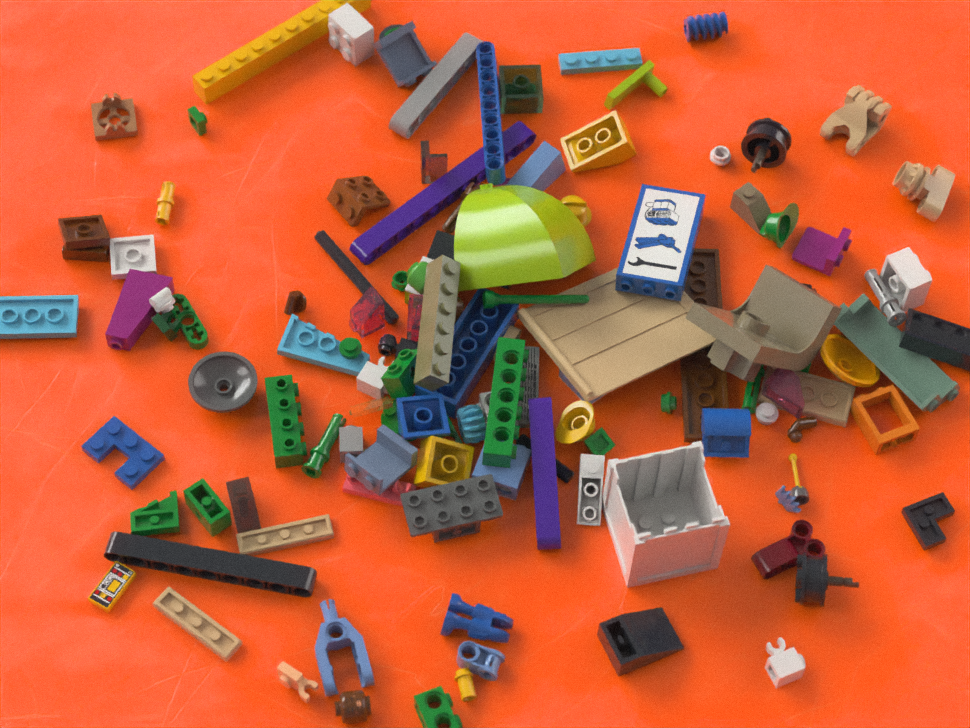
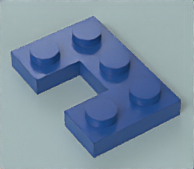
M115 416L81 446L82 451L98 464L114 449H117L127 457L128 460L114 474L118 480L131 490L165 460L164 454Z

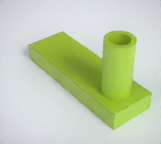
M648 60L607 94L604 106L611 110L643 82L659 97H662L667 92L668 87L652 74L655 64Z

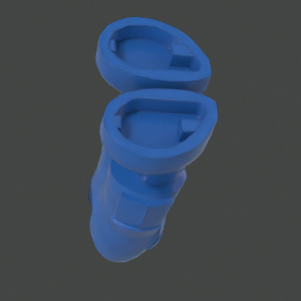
M452 593L440 635L448 636L454 629H464L468 631L467 634L471 638L508 643L510 634L504 630L494 628V626L511 629L514 620L506 614L496 612L493 608L480 603L476 604L475 607L467 604L459 594ZM461 613L471 616L472 620L463 618L457 614Z

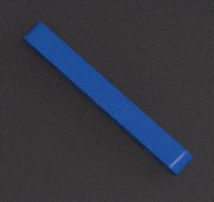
M484 41L476 47L484 163L488 183L500 185L506 180L497 61L494 44Z

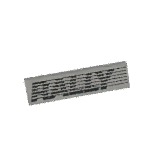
M525 346V349L529 350L528 363H523L522 367L527 368L526 380L520 383V387H524L523 401H518V406H522L521 420H517L520 428H530L528 399L538 398L539 347Z

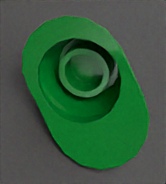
M790 203L783 212L769 214L760 230V235L776 243L778 248H782L797 225L799 217L798 205Z

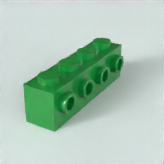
M292 374L265 378L275 466L276 468L303 465V456H307L306 442H301L300 436L305 435L303 422H298V416H302L301 404L295 401V397L299 396L298 383H293Z

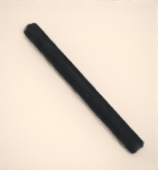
M324 230L318 231L314 236L318 244L389 325L396 324L399 315Z

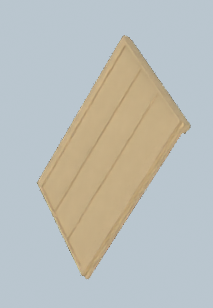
M616 268L557 294L588 295L589 302L586 304H535L526 309L521 308L517 310V315L584 400L590 402L715 342V337L686 319L694 301L685 291L681 301L615 290L618 270Z

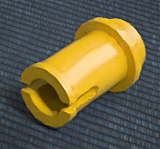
M469 668L457 670L454 679L458 682L461 700L468 702L476 699L477 694L475 693L472 681L473 672H470Z

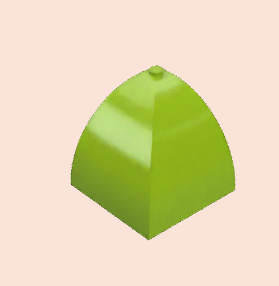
M492 183L482 184L480 189L469 193L465 197L460 207L454 237V260L461 263L458 291L560 279L596 261L591 240L579 219L562 202L538 189L521 185L493 187Z

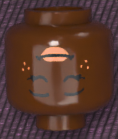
M362 690L342 692L340 694V701H335L336 717L341 716L344 724L365 722L367 716L371 715L370 696H366Z

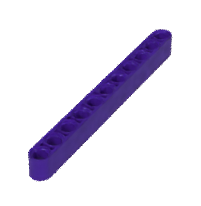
M521 121L516 122L502 132L505 164L530 147L536 139V134ZM483 147L356 238L350 245V252L364 265L371 264L458 200L471 182L475 183V187L484 181L487 177Z

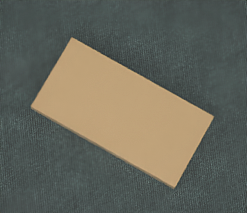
M767 365L757 403H771L780 410L805 417L814 416L816 420L845 427L856 386L802 371H791Z

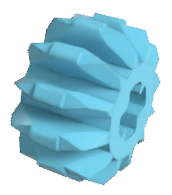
M472 404L459 408L456 417L463 441L466 444H473L485 440L486 423L481 408L478 405Z

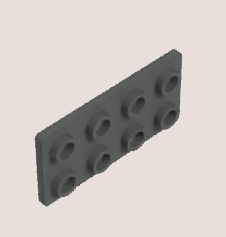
M492 474L406 492L400 495L410 536L417 537L432 533L434 543L479 533L481 522L503 517L502 507Z

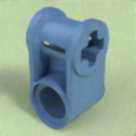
M465 641L458 648L456 662L461 669L469 668L470 672L483 679L496 681L500 664L505 661V655L495 649L484 647L472 641ZM470 653L474 657L472 659H466L465 657H463V654Z

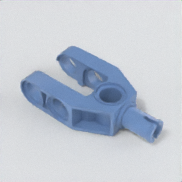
M328 599L329 609L326 600L322 601L320 607L325 622L320 625L315 645V657L326 697L339 694L334 680L333 667L329 662L328 651L340 650L347 646H350L352 649L362 688L375 685L363 636L345 617H338L335 600ZM333 633H340L342 635L336 639L330 637Z

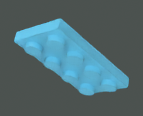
M0 296V339L77 337L79 296Z

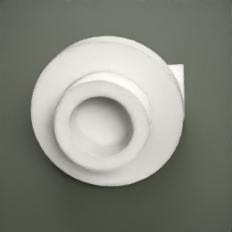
M165 287L149 299V303L154 307L155 311H161L162 314L174 308L173 304L176 301L168 287Z

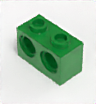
M442 686L414 695V708L423 728H438L441 724H446L450 728H463L459 715H454L451 709L453 707L451 696L448 692L444 693ZM432 702H436L441 706L436 709L430 708L428 705Z

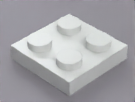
M154 234L110 238L112 280L125 279L129 269L157 274Z

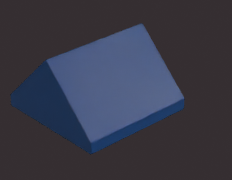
M442 393L396 399L398 432L403 440L450 435Z

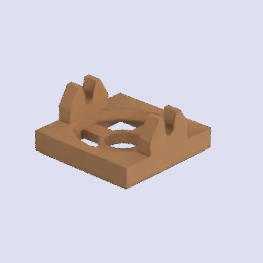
M115 92L112 98L105 94L102 102L91 103L96 141L138 135L133 98L121 100V96ZM117 109H125L129 115L121 116L117 113ZM110 110V115L107 118L99 119L103 111ZM117 117L121 121H117L116 125H112L109 120Z

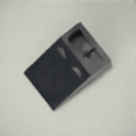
M662 607L621 614L599 623L597 637L618 677L684 649Z

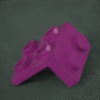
M808 227L795 248L792 259L831 276L835 267L839 268L844 258L843 252H847L851 246L852 240L849 238L852 230L843 227L840 235L836 238L813 227Z

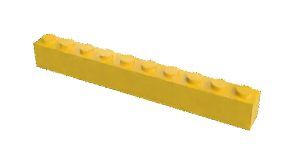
M321 0L194 74L192 76L194 92L207 105L328 33V15L348 3L360 14L371 7V0Z

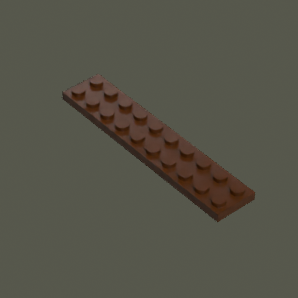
M694 248L684 291L695 303L723 309L719 249ZM713 344L680 359L684 442H702V408L729 409L727 372L710 362L711 359L707 357Z

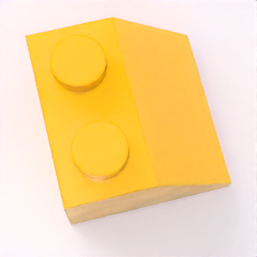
M430 436L421 440L413 485L429 488L469 479L474 447L436 436Z

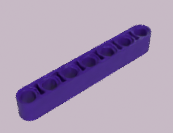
M530 398L528 403L537 549H561L552 398Z

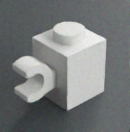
M384 356L379 359L378 365L367 361L356 378L358 391L380 401L385 394H389L381 380V377L389 367L384 366Z
M781 637L777 640L780 648L772 647L770 642L766 644V651L771 657L767 659L765 669L776 688L802 678L806 668L803 656L800 653L798 654L794 647L784 651L786 644Z

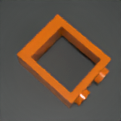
M894 385L886 388L884 386L879 387L870 394H860L853 399L850 413L875 455L916 440L920 427ZM888 400L903 426L880 434L865 408Z

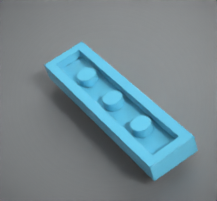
M640 48L562 53L558 55L561 75L639 69L643 65Z

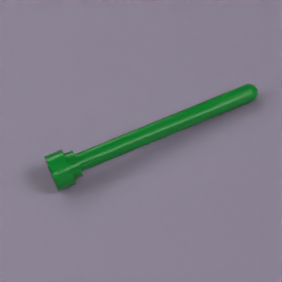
M483 291L482 300L484 309H493L498 304H586L589 302V296L498 295L494 291Z

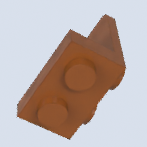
M365 175L337 179L326 198L352 227L359 225L367 209L387 207L391 203L386 194L376 186L370 177Z

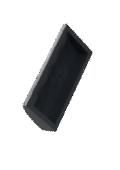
M909 308L903 325L899 347L970 371V328Z

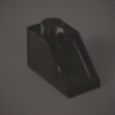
M249 476L225 482L237 533L261 529Z

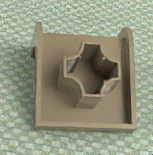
M765 265L749 297L738 308L728 311L694 302L686 319L716 338L707 355L711 359L710 362L744 381L753 382L762 364L791 371H800L807 367L818 354L842 308L779 269Z

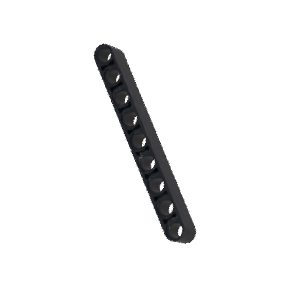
M116 531L110 533L104 552V557L111 562L118 561L121 564L299 597L312 596L317 577V571L308 566Z

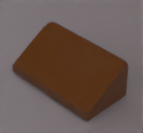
M63 245L61 252L63 259L107 262L110 245L98 248L86 247L77 250L65 249Z

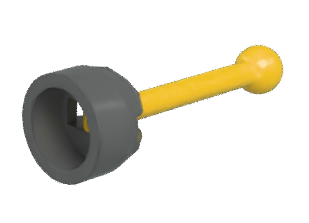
M792 453L788 459L792 463L795 487L791 489L790 496L796 497L794 502L804 505L810 500L809 493L805 487L800 486L796 465L798 457Z

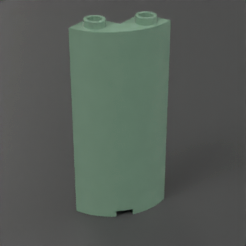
M864 293L849 307L844 303L839 306L842 310L834 325L922 411H929L931 413L945 401L951 402L958 396V390L961 389L958 383L947 376L929 357L899 347L902 331L897 327L890 326L887 322V317L872 304Z

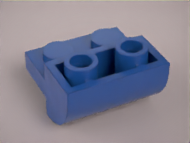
M702 408L701 431L704 457L749 458L751 436L749 409Z

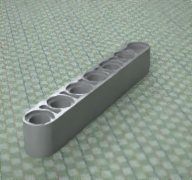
M465 32L396 111L389 122L388 128L407 139L410 138L477 59L476 47L484 41Z

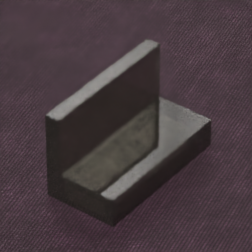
M429 140L420 141L421 184H431L447 173L448 155L447 153L430 154Z

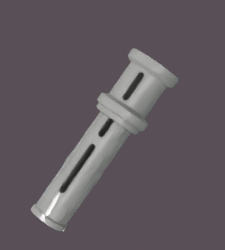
M876 269L866 271L864 277L880 302L879 308L882 313L886 314L888 324L892 327L901 325L905 322L907 315L899 308L897 298L890 295Z

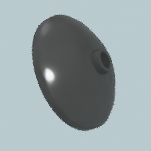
M225 351L215 352L200 359L192 368L188 379L189 391L193 400L200 407L217 413L232 412L245 406L253 398L258 384L257 373L252 363L242 355Z

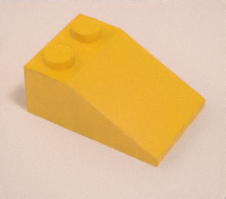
M616 110L560 139L572 172L619 164L637 155L626 124Z

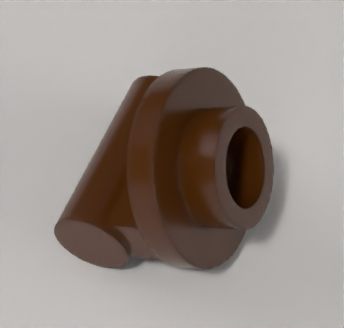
M301 291L289 292L284 309L285 314L292 315L294 312L300 313L306 309L307 300Z

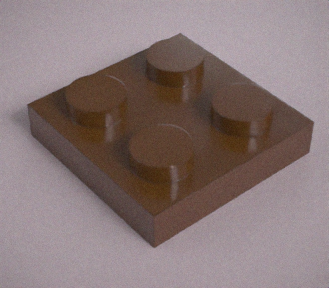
M102 214L58 218V227L65 249L77 250L86 247L98 248L110 245V236Z

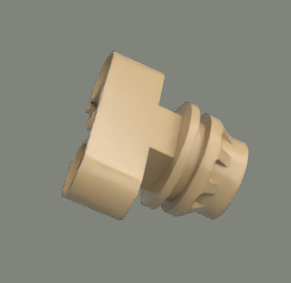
M906 161L897 172L893 186L899 189L901 195H908L910 201L915 198L921 200L917 213L935 222L943 211L956 174L939 164L930 174L931 168H924L920 163L912 164Z

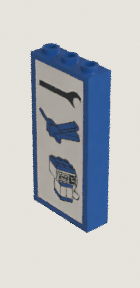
M642 184L617 270L615 290L681 301L704 213L706 194Z

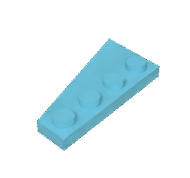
M294 314L291 315L277 348L278 355L358 376L367 361H370V355L364 351H361L355 359L344 358L339 352L340 341L335 339L334 335L328 332L325 334L316 329L315 325L299 320V317Z

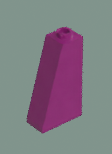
M129 269L105 333L108 347L115 350H131L153 321L151 318L159 313L149 303V299L165 287H168L173 294L175 290L173 277Z

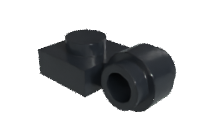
M384 334L380 338L377 347L381 355L391 356V354L395 353L396 359L399 352L404 349H417L418 342L401 338L398 344L395 336Z

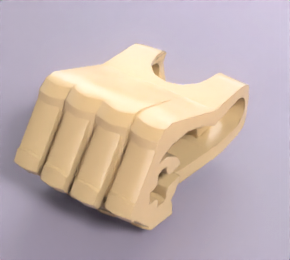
M861 85L853 86L846 93L844 99L845 106L833 112L821 126L819 134L826 140H829L836 133L847 134L850 139L846 143V153L852 157L881 130L892 109V105L884 102L882 97L875 96V93L871 90L865 91V88Z

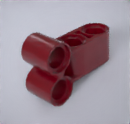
M795 521L788 537L757 551L751 557L752 562L763 579H769L796 566L798 554L806 552L807 556L822 557L825 554L824 543L818 539H811L813 527L808 521ZM801 532L804 533L806 536H799L796 533ZM809 551H814V552H816L818 555H816V556L811 555V554L809 553Z

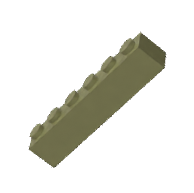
M444 255L426 265L414 376L415 385L431 392L449 383L461 263Z

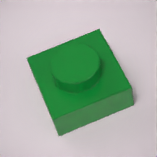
M195 106L188 108L189 123L197 134L201 136L207 133L206 124L208 121L205 114L199 112Z
M602 427L583 441L592 455H605L616 446Z

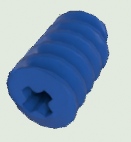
M714 12L711 15L706 13L703 17L698 14L695 18L690 15L687 19H684V33L687 42H690L692 35L695 41H698L700 34L703 40H706L708 33L711 39H714L716 32L719 38H722L724 31L728 34V20L725 12H720L719 14Z

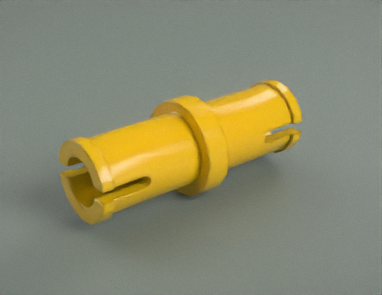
M170 181L162 183L161 194L157 199L158 209L155 222L159 225L169 224L170 212L174 207L173 196L176 185Z

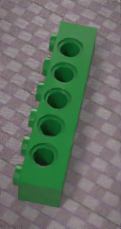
M498 337L482 465L510 468L511 459L516 460L517 446L513 445V440H518L520 426L515 424L516 420H521L522 406H518V401H523L524 387H520V383L526 380L527 368L522 367L523 363H528L529 350L525 349V340Z

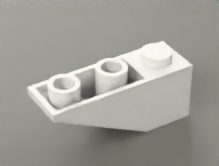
M580 454L577 524L600 526L605 455Z

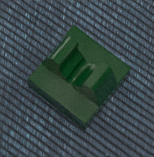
M172 311L162 315L157 313L151 319L172 342L178 337L176 333L181 328L182 323L178 319L171 323V320L175 317Z

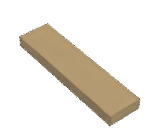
M326 514L238 533L236 538L240 554L255 556L333 539L334 532L330 516Z
M169 586L152 603L156 610L225 662L243 645L239 638Z

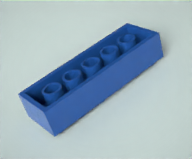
M486 288L476 291L454 326L449 383L433 392L415 385V396L442 393L446 414L453 419H456L457 410L464 406L493 360L497 349L498 337H503L511 325L514 326L519 318L517 310H519L520 304H498L493 309H484L483 291H491Z

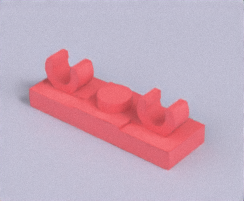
M348 474L343 485V492L398 506H402L400 498L402 493L417 489V486L412 483L397 480L382 494L377 495Z

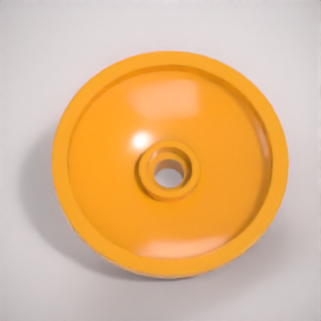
M830 334L826 337L820 348L823 362L835 377L856 387H870L878 381L880 369L846 336Z

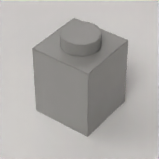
M354 425L339 427L340 463H345V455L347 453L356 458L363 452L362 427Z

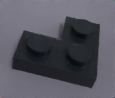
M944 492L902 508L901 513L924 551L945 543L946 537L937 521L953 516L955 510Z

